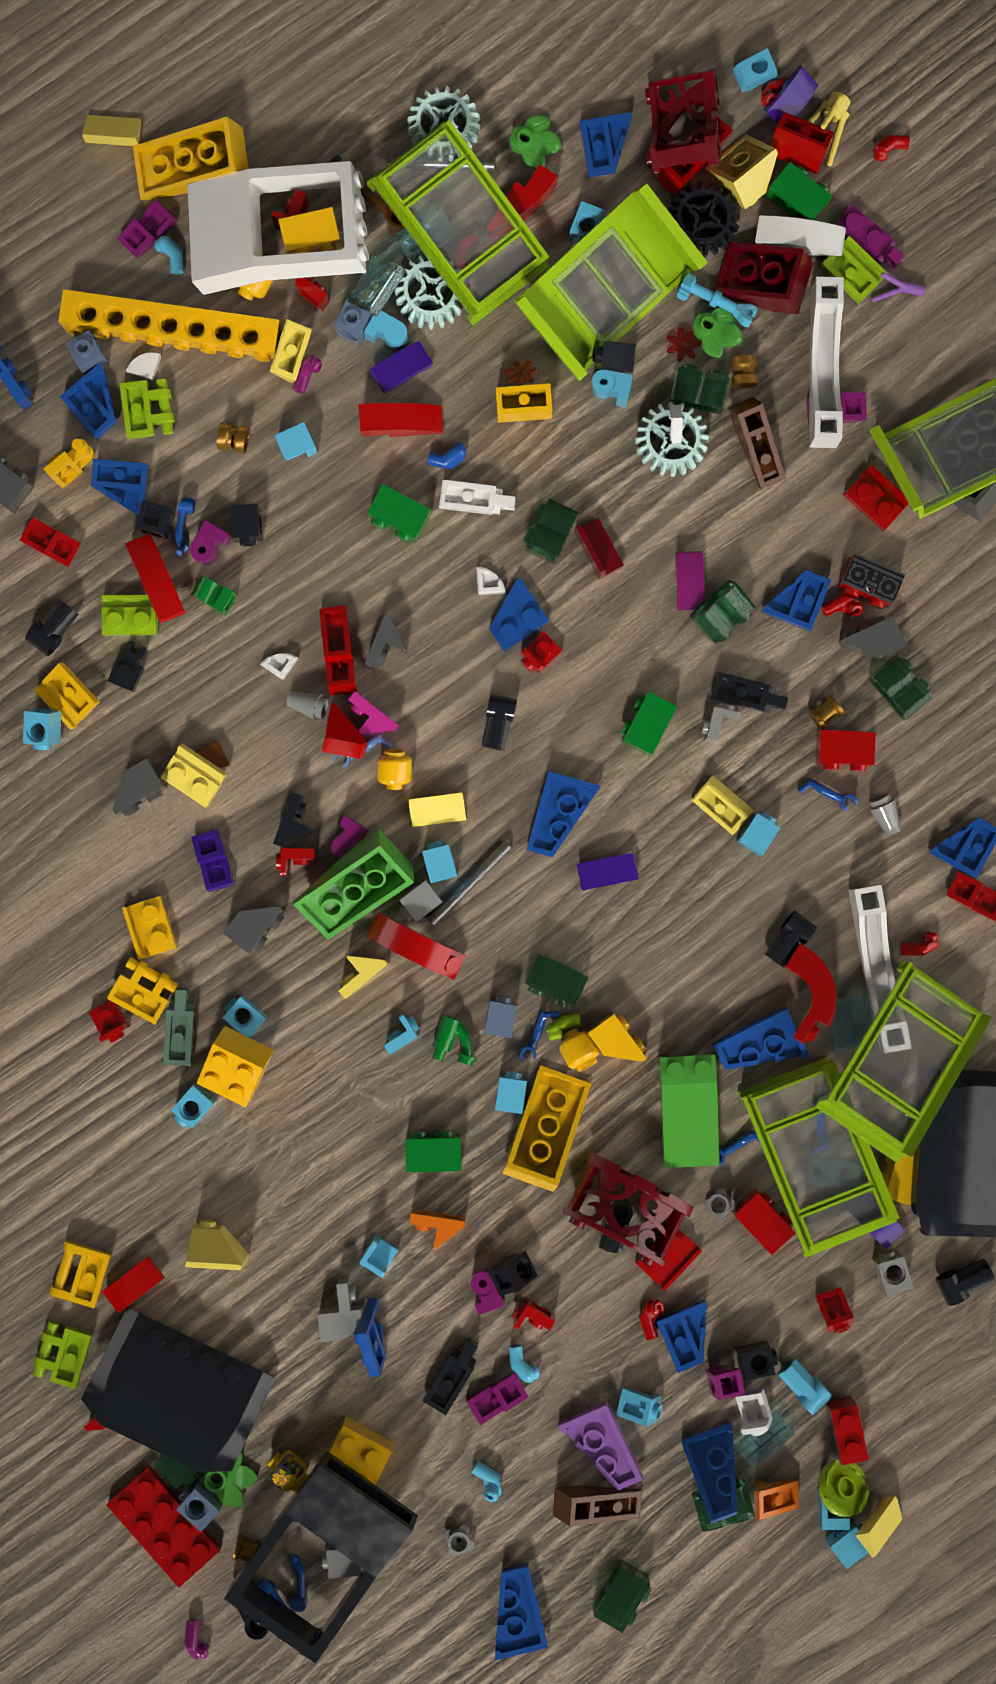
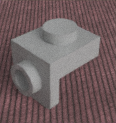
M719 704L718 707H713L709 718L705 717L701 733L705 734L704 741L716 743L719 738L723 717L737 720L740 717V712L734 711L735 707L727 704Z

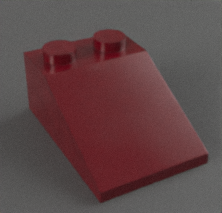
M729 242L714 292L718 290L723 293V297L752 304L772 312L799 314L813 262L804 248Z

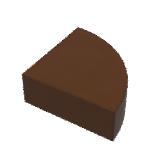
M215 741L195 751L219 768L230 766L219 741Z

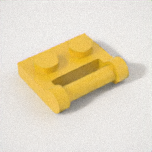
M64 1240L62 1247L64 1250L55 1283L51 1285L49 1294L95 1308L112 1253L82 1245L77 1241ZM74 1255H81L72 1289H67L65 1285Z

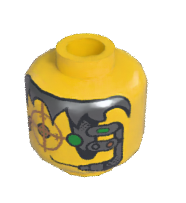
M286 1450L282 1454L277 1451L267 1463L270 1467L267 1473L268 1479L284 1493L291 1490L296 1492L308 1476L306 1473V1462L292 1450Z

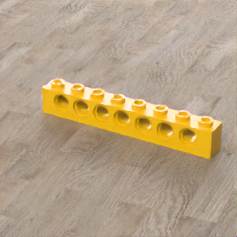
M63 289L58 320L66 332L72 335H81L89 330L94 337L100 339H109V336L120 337V340L128 343H136V340L147 341V344L156 347H162L163 344L173 345L174 348L179 350H190V347L199 348L201 352L207 354H216L217 351L227 352L228 356L243 358V355L254 356V359L263 362H269L270 359H274L282 333L280 320L65 289ZM95 311L96 316L94 319L86 321L85 315L88 312ZM117 315L123 316L119 324H111L113 317ZM141 320H150L146 328H138ZM167 324H177V327L174 331L165 332V327ZM195 327H204L201 335H191ZM221 331H231L229 338L225 340L218 339ZM249 334L258 335L257 340L251 344L246 343L245 338Z

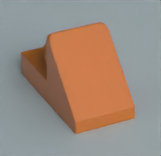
M412 1209L409 1224L415 1225L414 1228L421 1231H431V1228H436L433 1248L435 1250L465 1227L466 1217Z
M789 1478L775 1483H768L755 1479L756 1519L762 1520L798 1509L799 1481Z

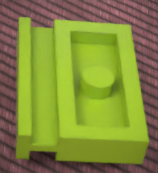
M850 236L844 241L842 256H829L820 266L830 277H844V291L858 305L884 279L881 277V273H887Z
M101 595L103 636L158 635V619L147 595Z

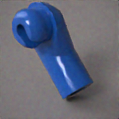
M457 442L445 454L430 452L427 465L453 469L465 459L466 447L463 443Z

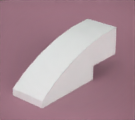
M759 215L755 243L804 248L808 255L842 256L846 228L808 219Z

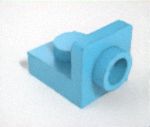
M403 1013L398 1016L406 1031L402 1032L401 1029H398L387 1036L389 1042L384 1047L389 1055L419 1036L417 1030L420 1027L412 1015L407 1017Z
M628 1387L622 1388L616 1415L643 1426H648L658 1421L661 1416L663 1406L660 1402L662 1396L658 1394L650 1396Z

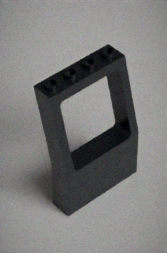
M326 1451L237 1574L224 1599L234 1608L245 1613L257 1624L262 1625L276 1635L278 1639L286 1642L302 1656L316 1664L373 1581L411 1534L418 1515ZM292 1522H298L363 1568L361 1574L321 1628H316L251 1582L257 1570Z

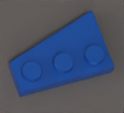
M0 353V378L16 402L25 410L33 405L28 397L32 392L24 380L19 382L15 377L14 373L17 372V369L10 358L4 359Z
M548 771L526 850L553 857L601 786Z
M785 1007L712 1043L725 1070L758 1065V1063L786 1061L789 1058L810 1057L805 1045L794 1039L793 1036L797 1029Z
M730 1422L681 1440L711 1524L737 1514L733 1424Z
M524 1563L501 1569L495 1660L548 1648V1641L529 1564Z

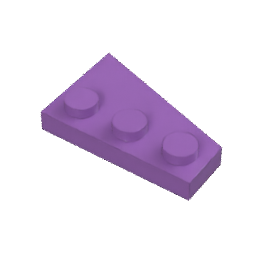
M608 1401L558 1423L557 1427L563 1433H567L575 1442V1446L581 1452L584 1451L595 1463V1467L617 1490L643 1480V1474Z

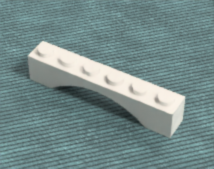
M816 277L811 287L809 447L837 448L842 440L843 411L839 386V347L844 303V277Z
M871 885L848 890L872 1021L895 984L889 952L886 907L882 885ZM898 1004L876 1039L877 1051L882 1053L911 1049L907 1022L902 1007Z

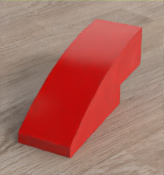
M721 120L722 141H719L722 147L734 130ZM704 160L661 168L656 180L677 197L681 189L684 190L708 162Z
M539 164L525 187L518 182L514 183L506 198L523 221L534 214L557 187L558 175ZM499 208L487 226V237L490 239L513 229Z
M416 403L358 404L362 437L443 434L441 405Z
M151 534L125 543L128 555L159 623L161 624L184 615L185 610Z
M343 605L320 608L323 652L330 695L358 692L347 607Z

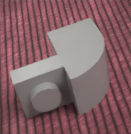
M342 1278L337 1281L339 1306L321 1308L317 1314L320 1342L337 1341L347 1338L360 1323L363 1314V1304L352 1305V1302H356L355 1285L350 1286L349 1278Z

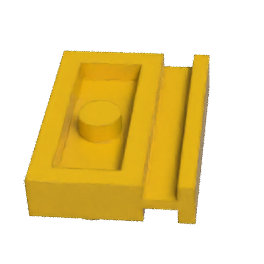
M64 662L58 663L43 679L42 683L34 689L52 710L61 711V720L70 730L75 729L100 703Z
M162 896L122 908L138 960L178 948Z

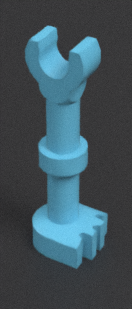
M689 272L677 293V298L682 301L687 300L690 293L710 302V306L714 308L718 306L732 313L744 327L750 326L758 310L752 304H737L723 297L722 292L718 290L714 292L696 283V276Z

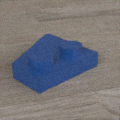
M631 112L580 121L579 126L589 178L614 174L616 172L630 126Z
M99 363L60 396L96 440L117 424L105 369Z
M93 459L91 486L138 515L142 500L146 501L149 465L147 463Z
M805 570L767 604L761 613L810 632L831 579Z
M521 578L516 580L489 628V631L504 652L549 623V619Z
M976 818L930 849L929 854L966 875L977 879L996 845V827L981 818Z
M368 1298L360 1323L354 1331L355 1343L359 1344L362 1364L366 1366L369 1377H379L381 1375L386 1359L382 1323H375V1314L380 1306L378 1298Z
M704 1299L656 1319L678 1373L704 1362L705 1316L707 1311V1304Z

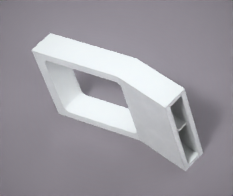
M351 161L246 169L187 184L192 282L203 295L266 280L367 273L366 261L369 260V253L364 243V237L367 236V227L362 215L366 207L361 195L364 181L361 172L356 171ZM341 187L344 231L343 249L263 256L260 216L261 194Z

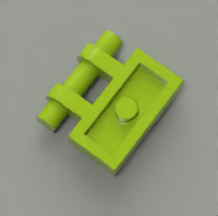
M157 379L156 390H149L147 380L119 383L126 437L128 440L155 436L154 425H162L163 435L174 433L173 424L175 419L170 409L169 400L172 399L171 390L167 386V379ZM151 401H159L160 414H152Z
M48 1321L47 1328L43 1330L41 1335L42 1345L39 1354L35 1355L33 1362L35 1365L33 1375L43 1377L45 1370L48 1369L52 1371L50 1382L76 1389L79 1385L94 1333L67 1326L62 1336L57 1333L59 1323ZM53 1345L59 1347L56 1359L50 1357Z

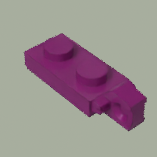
M852 204L834 224L845 227V239L850 236L878 263L881 264L884 260L895 269L902 261L904 255L895 247L897 243L892 240L893 238Z

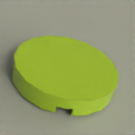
M836 1459L827 1463L820 1472L818 1481L820 1497L826 1508L839 1517H851L863 1511L868 1501L869 1488L865 1485L864 1481L866 1477L856 1463L842 1466L839 1460Z

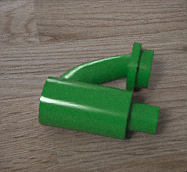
M443 1015L432 1044L435 1047L432 1058L443 1061L445 1053L451 1051L455 1037L458 1036L463 1052L458 1051L457 1055L459 1057L457 1061L473 1066L478 1058L473 1056L471 1040L467 1029L460 1020Z

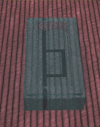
M776 1410L772 1413L773 1420L768 1431L759 1436L747 1434L734 1445L752 1469L795 1434Z

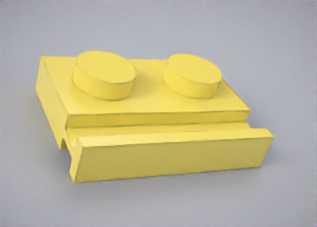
M181 744L160 778L206 808L210 805L228 773L186 745Z

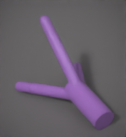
M883 268L887 273L882 272L881 277L896 285L897 288L871 298V301L876 302L900 292L923 297L926 286L902 281Z

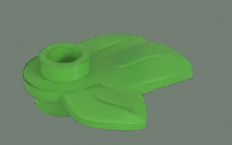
M545 116L528 118L524 126L514 128L509 136L512 150L522 154L525 163L534 169H537L539 164L545 167V156L555 154L562 148V143L558 136L552 131H548L550 119ZM520 136L526 138L527 142L521 141Z
M720 307L716 308L711 314H699L692 324L693 333L701 340L703 350L715 359L721 358L723 347H736L743 343V335L740 329L733 324L736 318L732 313ZM703 322L707 323L710 329H706Z
M240 1453L232 1471L204 1472L202 1478L206 1489L215 1492L219 1501L230 1507H242L244 1501L241 1490L248 1488L258 1480V1475L251 1467L241 1465L242 1453ZM214 1473H218L221 1475L222 1479L220 1481H215L212 1478V1475Z

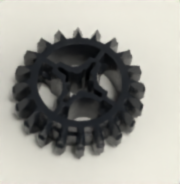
M701 181L698 184V189H695L692 184L688 185L687 192L681 189L678 193L679 198L674 197L672 199L671 205L673 207L668 208V211L696 248L702 251V255L705 258L709 250L715 256L718 254L719 248L725 250L728 247L727 242H733L735 238L734 233L739 229V225L736 222L739 221L740 214L735 213L738 207L737 203H730L732 195L727 194L723 196V187L715 191L713 190V182L709 184L708 188H704V184ZM706 202V204L703 206H698L694 203ZM715 208L721 212L724 225L720 224V220L715 217ZM708 213L707 221L705 220V223L701 222V224L697 228L699 218L701 220V217H705ZM681 214L686 216V220L692 225L690 233L683 225ZM702 234H709L713 237L700 238L699 236Z

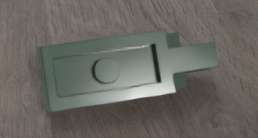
M176 989L175 1003L169 1002L168 1009L166 1010L164 1065H192L195 1010L194 1004L189 1003V989Z

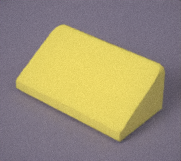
M87 115L82 137L86 143L135 146L140 144L142 120L140 118Z
M286 319L270 368L271 373L290 383L296 381L312 331L311 328Z
M711 776L692 798V801L732 835L753 812L749 805L714 776Z
M463 792L408 800L412 827L466 820Z
M895 1495L883 1497L855 1535L872 1558L878 1554L902 1520L897 1497Z

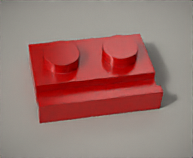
M870 465L843 495L883 532L909 504L903 492L873 465Z
M678 1229L663 1259L666 1261L664 1267L655 1262L651 1267L638 1259L635 1263L666 1291L699 1256L702 1250L684 1232ZM657 1239L649 1246V1250L652 1251Z

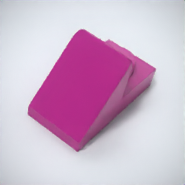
M354 692L348 699L353 704L350 708L362 719L366 715L369 717L359 729L362 736L396 732L399 729L395 722L357 692Z

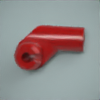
M789 76L769 81L766 84L761 95V103L764 107L782 90L781 85Z
M935 932L924 933V942H901V956H924L937 949L940 943L937 942L938 934Z

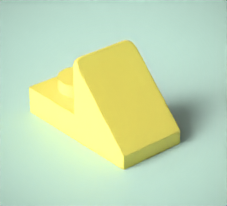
M347 955V959L359 974L356 976L352 972L340 982L343 985L339 990L340 994L345 999L348 998L387 966L389 962L381 958Z

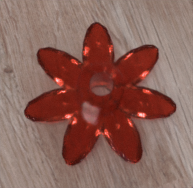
M678 327L677 337L673 335L667 336V340L674 344L667 349V353L677 352L678 362L683 360L685 353L691 359H695V353L692 348L700 347L701 343L692 340L694 337L693 330L685 335L684 330Z
M530 360L526 361L522 366L518 361H515L514 368L504 370V373L509 375L505 379V383H511L516 380V386H521L526 382H534L531 375L539 370L536 367H531L532 363Z

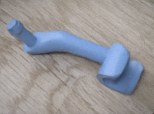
M378 734L367 741L366 752L374 748L378 742L387 749L391 748L392 743L381 738L382 734ZM334 754L333 761L335 762L340 755ZM346 757L347 760L343 764V768L347 767L350 764V760L354 758Z

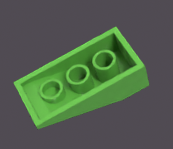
M378 829L357 843L293 901V905L329 940L414 883L413 864Z
M715 1055L659 1057L658 1075L664 1168L719 1165Z

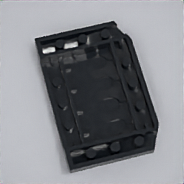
M944 1068L931 1069L930 1073L932 1076L926 1087L921 1088L918 1094L917 1111L921 1109ZM962 1069L914 1152L910 1206L913 1214L918 1217L921 1228H919L921 1234L926 1236L996 1237V1071Z
M127 1308L81 1400L100 1425L200 1473L232 1471L275 1378L139 1312Z

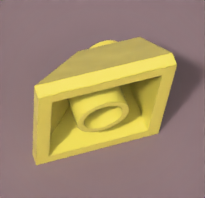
M746 134L721 154L719 164L709 165L705 167V170L719 188H724L723 193L725 195H732L731 202L737 203L738 206L746 209L755 204L767 192L778 152L776 148Z
M200 1220V1224L196 1223L193 1226L185 1267L226 1270L243 1269L249 1260V1253L224 1225H216L215 1220Z

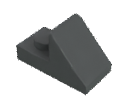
M386 613L364 663L366 667L375 671L379 665L383 666L389 653V651L385 650L386 646L407 654L391 616Z

